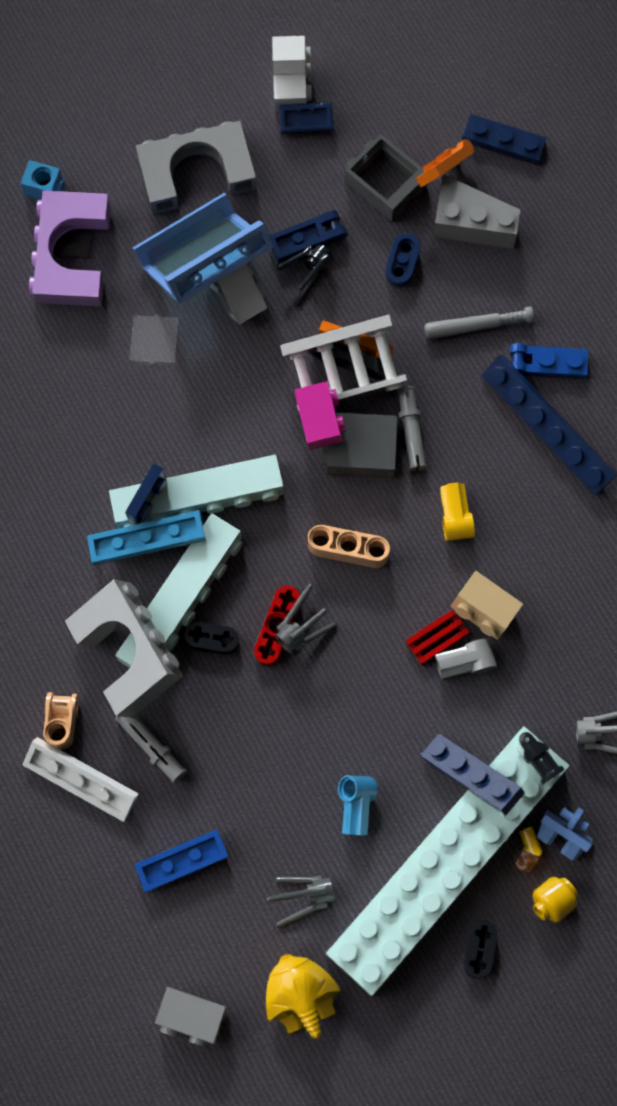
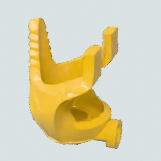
M285 954L270 973L266 991L267 1019L270 1022L279 1020L285 1025L288 1034L303 1028L302 1023H304V1027H306L310 1036L314 1039H319L321 1029L318 1014L321 1019L336 1014L333 1007V996L340 992V986L322 967L309 960V958Z

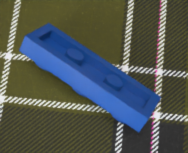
M216 829L138 862L134 866L145 893H148L229 858L219 831Z

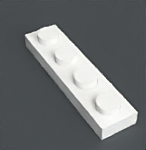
M38 737L32 741L22 764L123 822L128 818L138 797L137 792L60 749L51 746Z

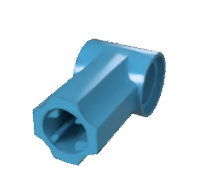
M347 775L341 778L338 785V793L344 801L342 834L367 835L369 805L376 798L378 786L373 777Z

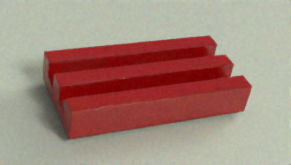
M454 609L406 639L405 643L422 666L434 658L436 654H440L469 635L470 632L464 627L463 622L457 617ZM449 620L453 621L452 624L417 647L414 643ZM456 628L460 631L424 656L421 655V651Z

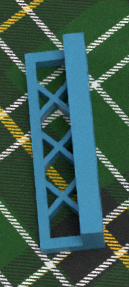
M200 511L88 535L87 540L92 564L94 566L205 541L204 521Z

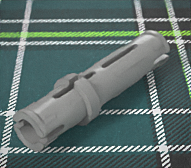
M405 386L397 389L401 409L399 420L403 422L409 470L416 471L418 462V469L420 471L427 468L419 424L421 412L417 409L415 387L408 386V390H405Z
M136 716L133 718L115 717V721L124 728L151 758L150 762L152 765H157L173 784L186 774L187 770L170 754L171 749L167 745L163 746ZM136 729L145 737V739L136 731Z

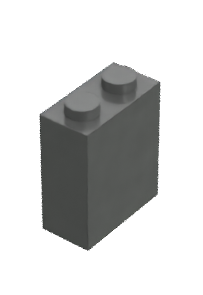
M336 413L337 416H343L346 432L341 433L343 442L329 445L328 449L322 448L321 465H327V475L394 478L397 416Z

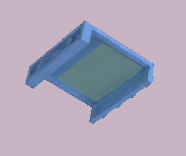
M223 193L134 246L133 250L143 270L180 304L274 246L264 224L261 221H257L252 225L247 223L234 212L227 194Z

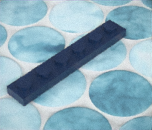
M499 355L481 374L488 384L594 495L599 494L617 476V473L504 355Z

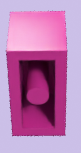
M328 381L295 389L302 425L310 450L343 442L341 433L346 432L343 416H337L335 406L340 405L336 389L331 390Z

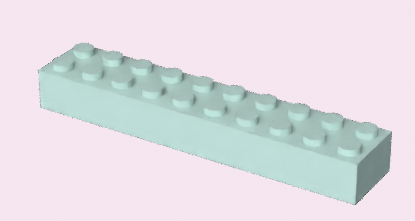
M524 726L489 765L519 785L525 792L511 811L505 816L467 791L326 952V955L370 996L376 992L570 766L549 748L548 752L558 766H563L565 770L542 785L540 782L541 777L531 764H527L524 760V749L519 743V736L524 732L531 733ZM532 734L537 741L542 742L534 734ZM540 759L543 766L546 768L547 771H549V768L545 764L543 759Z

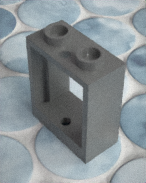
M382 134L375 140H369L363 147L362 153L357 158L352 157L344 167V183L391 222L428 186L426 184L420 187L416 180V177L424 172L423 168ZM380 155L409 178L388 200L359 177Z

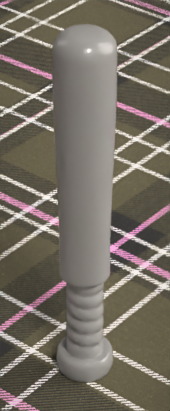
M525 307L523 311L501 315L493 313L430 322L425 324L424 333L426 338L435 339L496 328L508 323L521 321L533 323L534 313L532 307Z

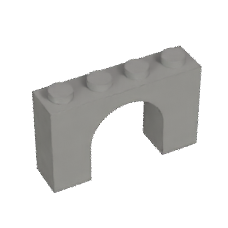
M227 121L219 126L198 128L194 132L173 134L165 139L147 140L142 144L136 145L153 215L179 209L172 175L178 163L192 155H206L220 163L225 172L231 196L257 190L256 176L240 121Z
M113 579L65 620V623L76 643L89 647H95L120 626L125 625L129 628L134 637L136 647L133 663L128 671L104 690L103 693L116 716L133 718L181 679L183 675L178 668V660L169 652L165 645L163 634L155 628L151 621L152 615L150 611L139 600V592L136 587L130 582Z

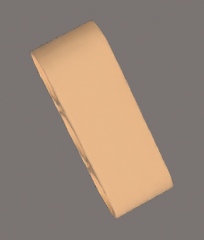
M326 525L314 526L308 533V548L317 557L372 568L384 566L389 559L390 545L385 538ZM318 536H324L328 539V543L324 546H317L313 543V540ZM350 541L356 545V549L347 552L341 548V545L344 542ZM373 547H379L384 551V554L381 557H373L369 550Z

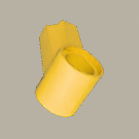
M456 482L441 486L440 495L444 512L442 522L445 540L453 541L474 538V521L472 513H469L465 484Z

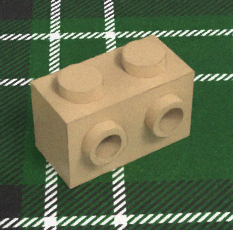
M475 571L450 607L460 617L476 624L484 634L493 636L498 640L523 603Z

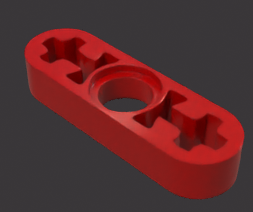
M285 585L276 591L254 647L255 659L262 666L276 664L281 656L283 647L276 641L272 644L274 656L269 655L267 659H263L260 649H266L269 643V638H264L265 635L276 640L275 635L277 633H273L269 629L270 622L276 618L284 621L287 616L282 612H274L275 608L279 611L282 609L283 600L280 597H286L287 593H291L292 599L295 601L294 603H288L286 614L290 612L300 597L298 590L293 586ZM295 616L293 617V619H292L291 622L289 623L290 625L293 624V621H294V619H295Z

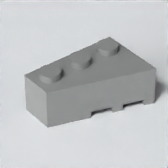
M443 174L433 237L513 249L517 236L520 209Z

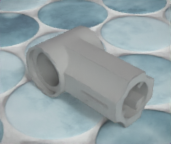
M487 638L472 641L464 645L463 648L435 655L438 672L442 680L471 672L472 674H480L497 668L491 644Z

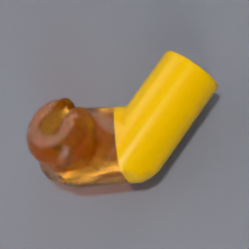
M533 827L519 831L524 848L516 859V866L519 870L525 872L533 870L542 855V849Z

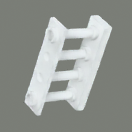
M389 314L280 345L283 356L289 355L291 360L294 359L301 388L312 385L304 356L307 355V349L316 347L317 352H321L331 390L336 389L338 399L381 387H386V391L403 387L402 382L407 380L405 374L397 376L385 334L388 332L387 327L392 326ZM371 332L372 337L375 336L386 376L385 380L371 384L358 342L361 340L360 334ZM342 339L344 344H348L359 387L346 391L342 389L331 348H334L332 342Z

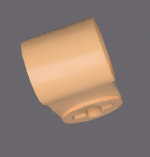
M53 692L47 693L44 737L51 746L60 750L69 748L74 740L75 722L79 708L78 694H72L70 697L55 696ZM65 729L66 734L62 740H52V734L55 730Z

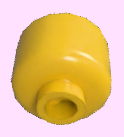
M550 877L533 892L532 897L535 904L533 905V910L542 920L548 919L552 922H560L576 908L578 893L572 883L566 878Z

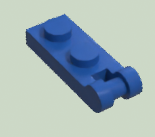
M521 343L510 346V355L513 356L511 364L523 376L587 378L588 349L526 346ZM524 358H531V364L524 363Z

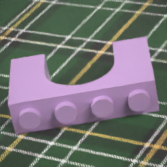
M42 191V200L37 201V216L40 217L39 226H35L34 229L37 251L32 252V267L35 268L34 277H30L29 292L33 294L37 303L102 307L104 279L101 271L64 268L53 260V249L57 240L70 230H109L111 203L108 194Z

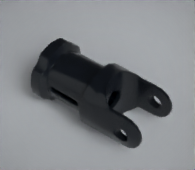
M524 732L519 736V743L524 749V760L527 764H531L541 777L540 782L542 785L565 770L563 766H558L552 758L546 743L537 741L529 732ZM540 759H543L545 764L548 766L549 771L546 770V768L541 763Z

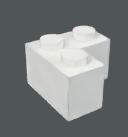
M305 36L272 37L275 112H279V106L306 104V101H312L311 85H306V78L311 77L310 47H305Z

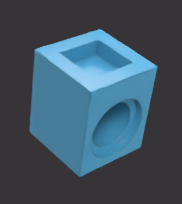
M29 160L20 183L26 197L42 200V191L64 192L65 180H63L60 168ZM43 181H50L46 185H40Z

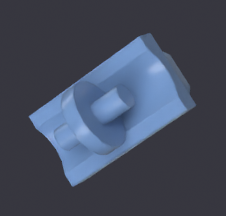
M579 807L574 814L565 808L562 809L559 815L568 820V822L548 809L542 817V825L537 838L551 845L557 834H560L567 839V842L561 849V853L572 861H575L583 851L588 852L593 841L591 837L574 827L577 826L585 831L589 826L587 822L580 818L584 810Z

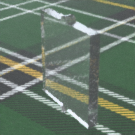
M158 314L154 316L134 315L129 361L150 363L151 366L155 364L175 365L179 318L159 317Z

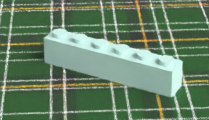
M276 455L165 478L167 483L160 495H155L151 502L153 507L149 516L146 519L142 518L140 523L198 510L200 513L207 511L209 514L223 511L224 507L233 505L237 508L246 507L252 501L261 499L264 502L276 500L279 498V495H284ZM141 484L109 490L117 528L136 525L127 519L125 511Z
M212 513L203 525L206 540L190 544L147 608L152 615L151 621L155 628L163 634L165 645L169 651L177 644L180 637L177 634L183 625L187 627L195 616L193 610L199 602L204 603L211 592V588H209L215 578L219 580L227 568L225 563L230 555L235 556L243 544L240 541L242 539L241 531ZM132 633L129 634L115 655L119 662L129 668L133 663L136 648Z

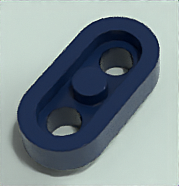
M401 234L393 242L385 270L386 280L392 286L403 287L412 279L420 252V242L412 234ZM408 248L411 251L409 253L402 252V249ZM401 272L403 276L396 277L394 273Z

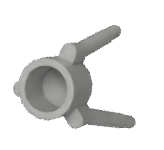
M617 712L595 717H583V721H576L577 744H584L585 750L595 749L617 754L616 747L596 743V741L602 740V733L617 732V725L601 726V723H598L616 719Z

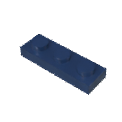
M470 114L462 141L467 139L474 146L538 165L547 138Z

